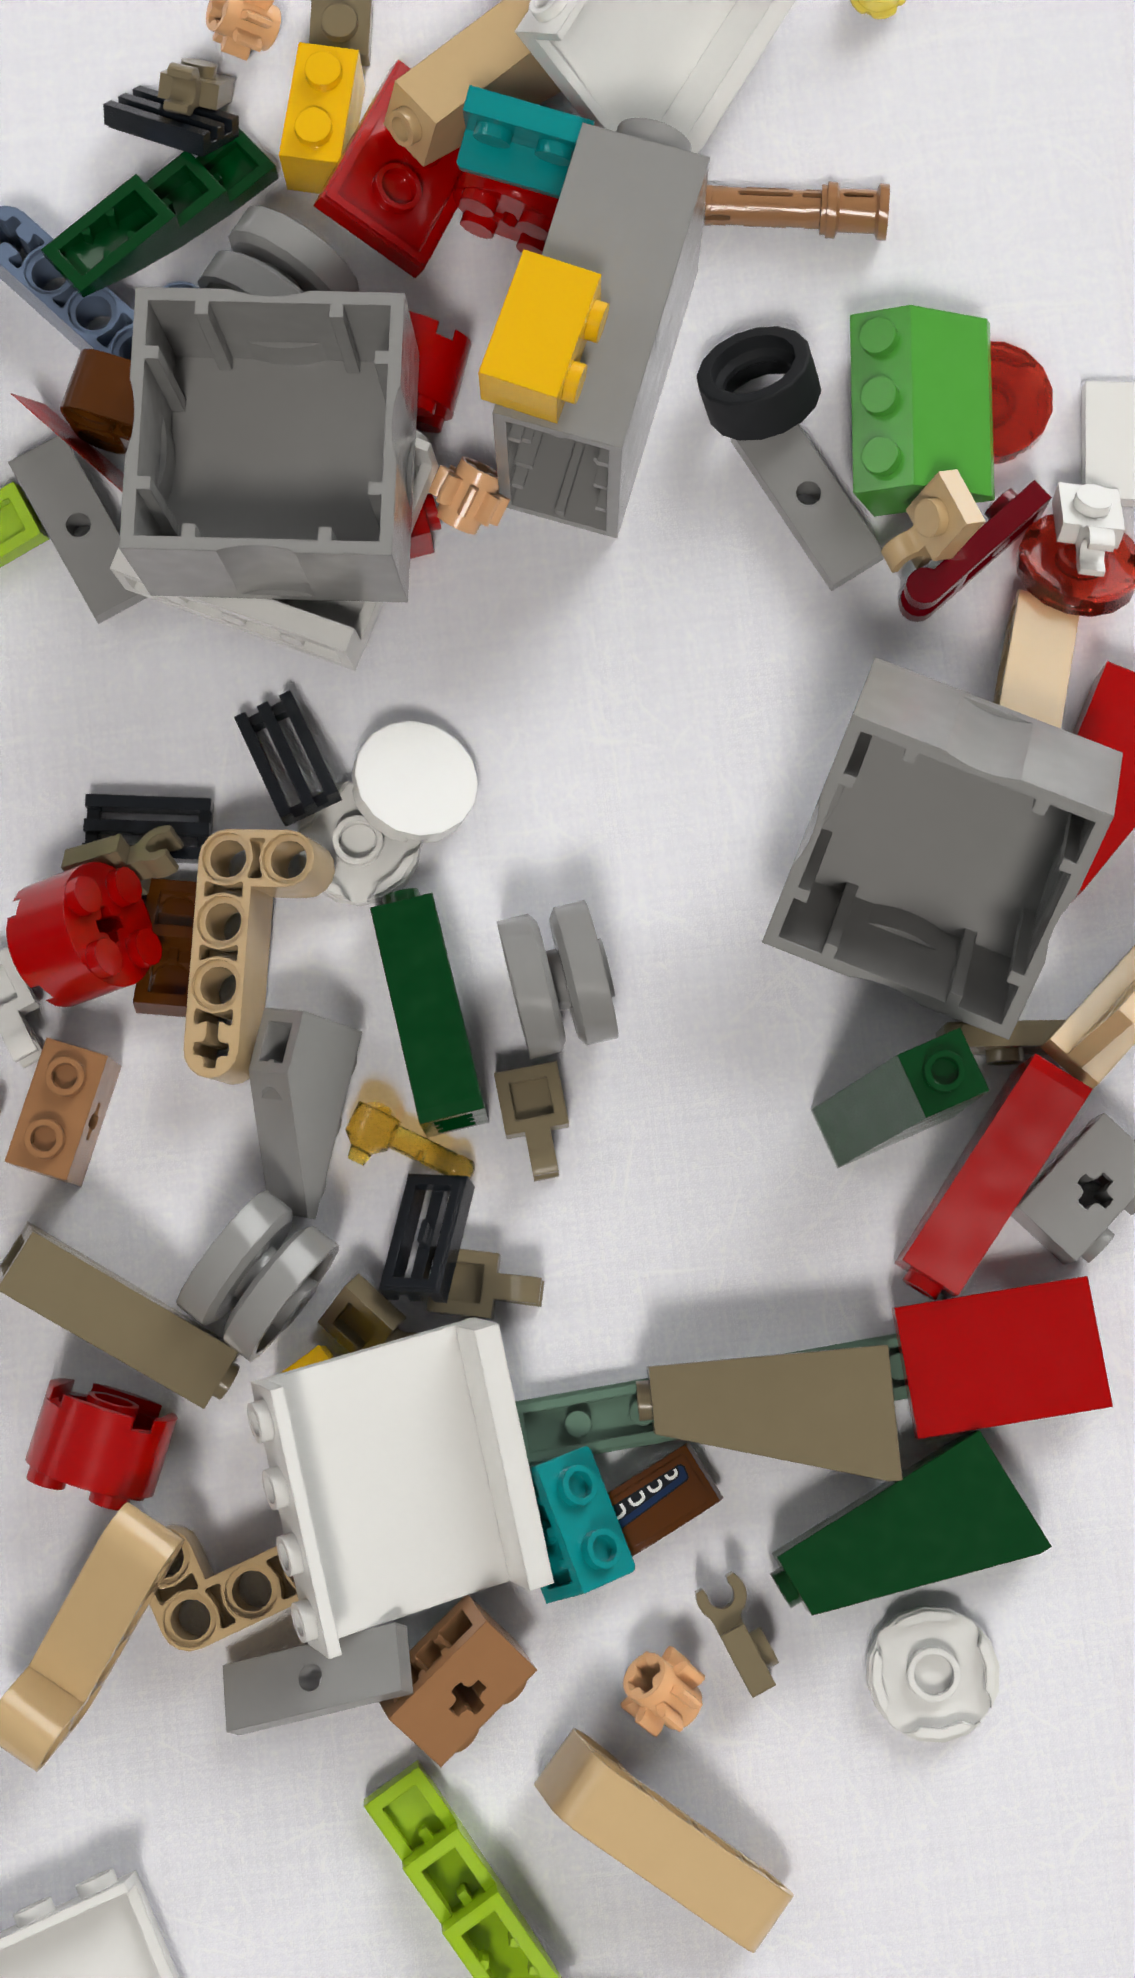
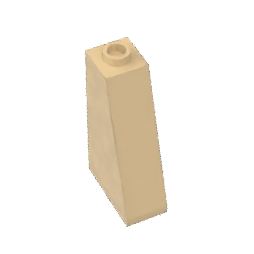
M502 0L395 80L383 125L390 131L394 140L402 147H405L423 167L461 147L466 129L463 107L469 85L534 104H540L561 92L515 33L516 28L529 10L531 0Z

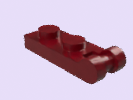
M1033 480L1019 494L1012 488L1005 491L986 510L984 515L989 520L978 529L952 559L942 561L935 569L922 567L914 570L909 575L898 602L901 614L909 621L921 622L931 617L1034 525L1043 515L1052 497L1036 480Z

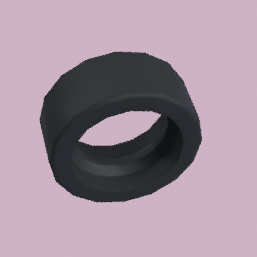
M779 326L756 327L734 334L710 351L702 360L697 373L699 392L710 424L721 435L739 441L763 440L785 433L803 422L816 407L821 394V386L808 341L796 331ZM767 374H785L780 380L766 388L750 393H733L738 387L751 379Z

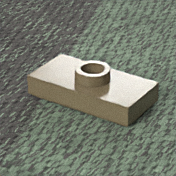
M1065 1020L1018 1021L1009 1040L965 1022H946L935 1036L937 1038L960 1027L972 1054L985 1055L987 1065H1017L1025 1062L1024 1054H1047L1041 1046Z

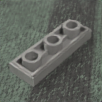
M799 424L783 434L763 440L739 441L731 438V443L831 591L883 560L881 545ZM802 494H808L814 497L817 502L812 505H806L801 503L797 497Z
M56 436L8 462L98 624L148 598L126 590L110 570L119 547L120 535L71 447L64 440ZM84 525L91 526L85 535L80 537L73 536L77 528Z
M393 1622L339 1638L342 1655L332 1659H328L310 1645L305 1644L222 1665L226 1732L243 1735L413 1694L407 1626Z

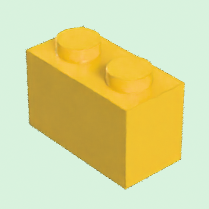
M299 42L279 151L287 190L320 194L357 129L365 93V82L359 50Z
M523 249L478 372L482 400L556 424L559 421L565 402L574 405L577 403L588 368L587 364L580 362L587 341L599 342L610 307L609 303L601 301V274Z

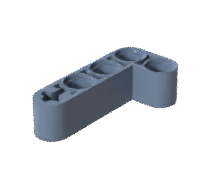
M0 206V279L80 351L83 349H95L131 360L134 310L108 287L86 297H82L67 280L63 286L56 290H43V287L50 280L59 277L64 278L43 256L41 251L53 238L23 211L16 207ZM23 246L27 254L24 261L15 248ZM184 281L172 282L164 286V288H199L190 282ZM105 316L111 318L108 324L101 329H86L88 323L96 317Z

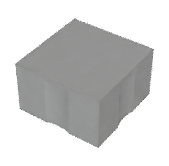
M135 288L130 381L134 397V422L129 446L125 453L119 549L151 596L408 603L420 355L405 293L306 291L286 296H260L232 289Z
M875 657L762 943L848 977L871 980L887 985L902 992L924 1007L1009 1040L1045 964L1048 943L1053 929L1060 916L1076 898L1113 820L1123 753Z

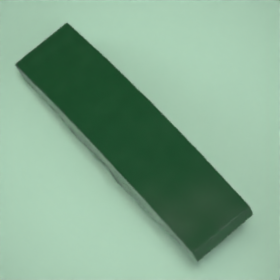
M239 128V137L204 157L197 156L195 158L191 153L184 151L146 182L135 174L44 246L41 251L43 256L82 297H86L135 274L167 256L231 215L278 179L276 165Z

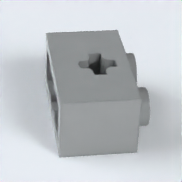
M1106 1113L1091 1119L1028 1188L1011 1214V1217L1063 1265L1076 1262L1080 1257L1089 1263L1115 1236L1107 1228L1123 1210L1127 1211L1130 1215L1135 1213V1140ZM1093 1180L1100 1186L1094 1194L1096 1201L1100 1204L1094 1203L1083 1207L1078 1202L1084 1192L1079 1184L1083 1185Z

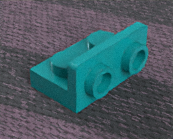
M469 85L463 107L466 129L457 157V166L459 170L559 199L582 123L594 125L595 121Z
M583 1446L529 1467L554 1580L553 1584L541 1587L546 1604L585 1594L632 1573L635 1570V1563L591 1449Z

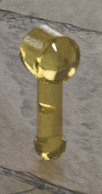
M358 1102L345 1128L351 1143L347 1157L349 1160L364 1166L373 1154L386 1152L390 1148L412 1160L419 1161L422 1165L443 1175L468 1176L469 1179L473 1177L475 1171L474 1161L401 1126L402 1122L396 1118L390 1107L380 1102Z

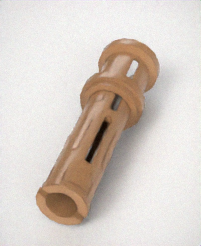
M828 181V185L822 184V190L741 188L707 185L704 226L743 225L748 227L819 229V235H825V238L834 239L837 232L874 234L876 240L886 241L890 184L880 183L877 190L840 188L838 182Z

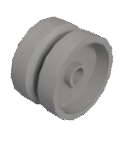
M250 206L228 236L233 252L219 251L197 281L199 288L232 289L260 296H286L306 291L359 292L356 276L347 263L327 243L288 216L264 206Z
M585 900L553 907L549 923L555 949L545 951L537 921L529 914L497 921L505 962L530 1060L562 1052L566 1037L560 1013L561 1010L570 1009L577 1036L587 1046L616 1039L619 1036L612 997H615L611 972L601 938L597 939Z
M267 1190L258 1193L223 1229L191 1272L176 1301L178 1307L203 1326L218 1321L234 1307L224 1326L223 1339L227 1345L249 1362L259 1357L299 1315L315 1293L320 1281L332 1265L339 1251V1245L314 1226L296 1232L283 1244L292 1227L293 1211Z

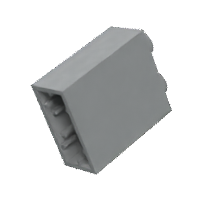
M630 118L622 121L616 131L582 123L542 255L601 274V301L610 304L606 324L598 343L591 341L586 343L580 362L587 364L588 368L581 394L575 405L565 402L557 424L495 404L492 412L499 493L510 499L507 508L613 538H618L698 272L710 157L691 152V144L685 135L663 122L647 118Z

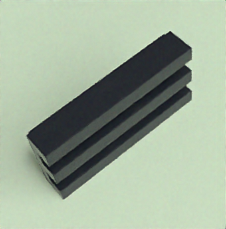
M141 85L133 89V95L124 93L118 96V102L110 100L103 104L104 125L109 126V128L201 157L239 137L238 115L203 107L195 108L190 116L165 111L163 105L166 99L158 98L157 90Z
M290 690L279 695L281 702L270 706L269 702L266 701L257 706L258 713L248 717L246 712H243L234 717L285 827L342 800ZM287 717L290 718L324 792L312 796L278 723ZM267 728L301 803L290 807L256 734V732Z
M109 794L85 795L87 818H84L83 831L85 832V843H82V845L100 840V834L145 835L154 828L170 825L179 837H198L197 847L183 846L182 849L169 852L176 863L198 864L201 847L206 839L212 835L214 802L211 798ZM102 812L199 816V822L101 818Z
M408 1174L379 1286V1291L386 1300H399L400 1295H406L410 1301L423 1302L424 1296H429L436 1303H447L475 1189L468 1176ZM426 1190H432L426 1218L421 1222L417 1238L419 1246L411 1278H404Z

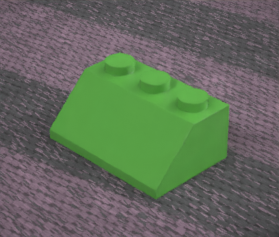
M914 305L850 315L854 495L874 517L905 513L906 508L939 471L958 469L976 503L995 500L991 342L988 319Z

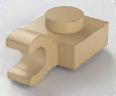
M958 469L939 471L906 508L913 526L888 541L882 548L881 553L892 573L898 572L909 560L918 569L927 565L931 560L952 559L986 522Z

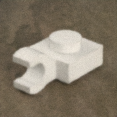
M1058 482L1052 499L1057 542L1075 544L1078 574L1104 577L1106 572L1104 564L1105 551L1113 552L1114 549H1118L1125 532L1119 489L1105 488L1096 484L1080 485Z
M6 947L0 951V1034L14 1062L19 1061L22 1068H26L39 1061L43 1048L24 1015L41 1006L32 988L19 975L11 958L9 948Z

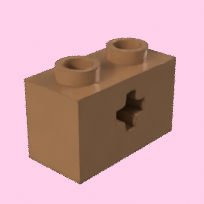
M46 1037L4 1162L30 1172L82 1187L122 1066L107 1055Z
M467 1595L409 1651L413 1694L379 1703L388 1719L442 1767L455 1753L466 1749L474 1741L479 1729L503 1704L512 1702L520 1695L525 1688L527 1680L537 1669L519 1643L474 1599Z

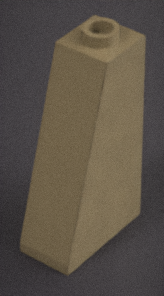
M27 1221L0 1265L1 1293L205 1409L212 1396L219 1400L222 1399L238 1374L240 1365L233 1362L238 1352L227 1345L223 1338Z
M888 1345L647 1366L648 1380L636 1381L639 1421L652 1420V1428L655 1435L884 1481L903 1480Z

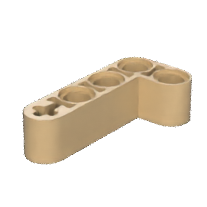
M1020 589L1017 590L1007 622L993 703L1061 729L1080 615V603Z
M225 829L209 836L201 847L198 860L184 1035L185 1061L189 1068L198 1076L231 1085L240 1084L250 1079L249 1066L265 1008L273 898L316 897L326 891L335 873L334 859L330 852L300 832L292 830ZM245 850L246 862L243 869L231 877L229 865L235 854ZM306 851L307 862L305 868L299 875L290 878L288 872L290 861L299 852ZM239 912L241 915L240 929L234 937L226 940L224 934L225 924L232 915ZM234 975L236 979L235 993L229 1001L222 1004L219 996L221 984L226 978ZM219 1017H222L227 1020H232V1024L229 1025L223 1022H219L218 1025V1019ZM229 1046L228 1055L217 1058L218 1050L227 1049Z
M126 1502L119 1509L97 1541L31 1663L0 1699V1747L36 1772L45 1765L74 1730L95 1700L178 1555L185 1539L129 1502Z
M174 1524L165 1526L185 1539L181 1547L184 1555L183 1565L176 1574H166L149 1605L161 1633L167 1642L178 1650L194 1651L202 1649L291 1607L293 1602L299 1601L293 1576L288 1577L285 1574L279 1560L277 1546L214 1575L204 1549L194 1532L185 1526ZM247 1571H258L264 1574L270 1581L272 1593L266 1606H250L240 1596V1580ZM186 1600H198L209 1610L211 1620L205 1634L199 1636L192 1635L181 1626L179 1612Z
M576 1728L571 1730L534 1783V1786L551 1810L573 1830L752 1953L756 1952L794 1897V1894L772 1874L634 1778L610 1752Z

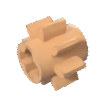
M210 0L206 12V25L210 31L215 32L212 37L213 41L221 43L222 52L247 61L251 49L258 52L261 50L266 51L275 42L281 24L280 9L273 5L274 0Z
M465 456L461 457L457 467L450 465L448 468L440 465L429 489V493L436 496L435 501L439 503L437 517L448 525L473 535L477 533L481 524L487 527L489 523L498 526L510 501L509 498L499 493L497 471L475 459Z
M672 1646L665 1650L662 1657L656 1653L646 1651L630 1664L625 1673L623 1687L628 1697L621 1702V1708L635 1718V1722L652 1736L657 1737L664 1725L680 1732L697 1717L703 1705L702 1693L697 1686L705 1680V1675L690 1664V1661Z

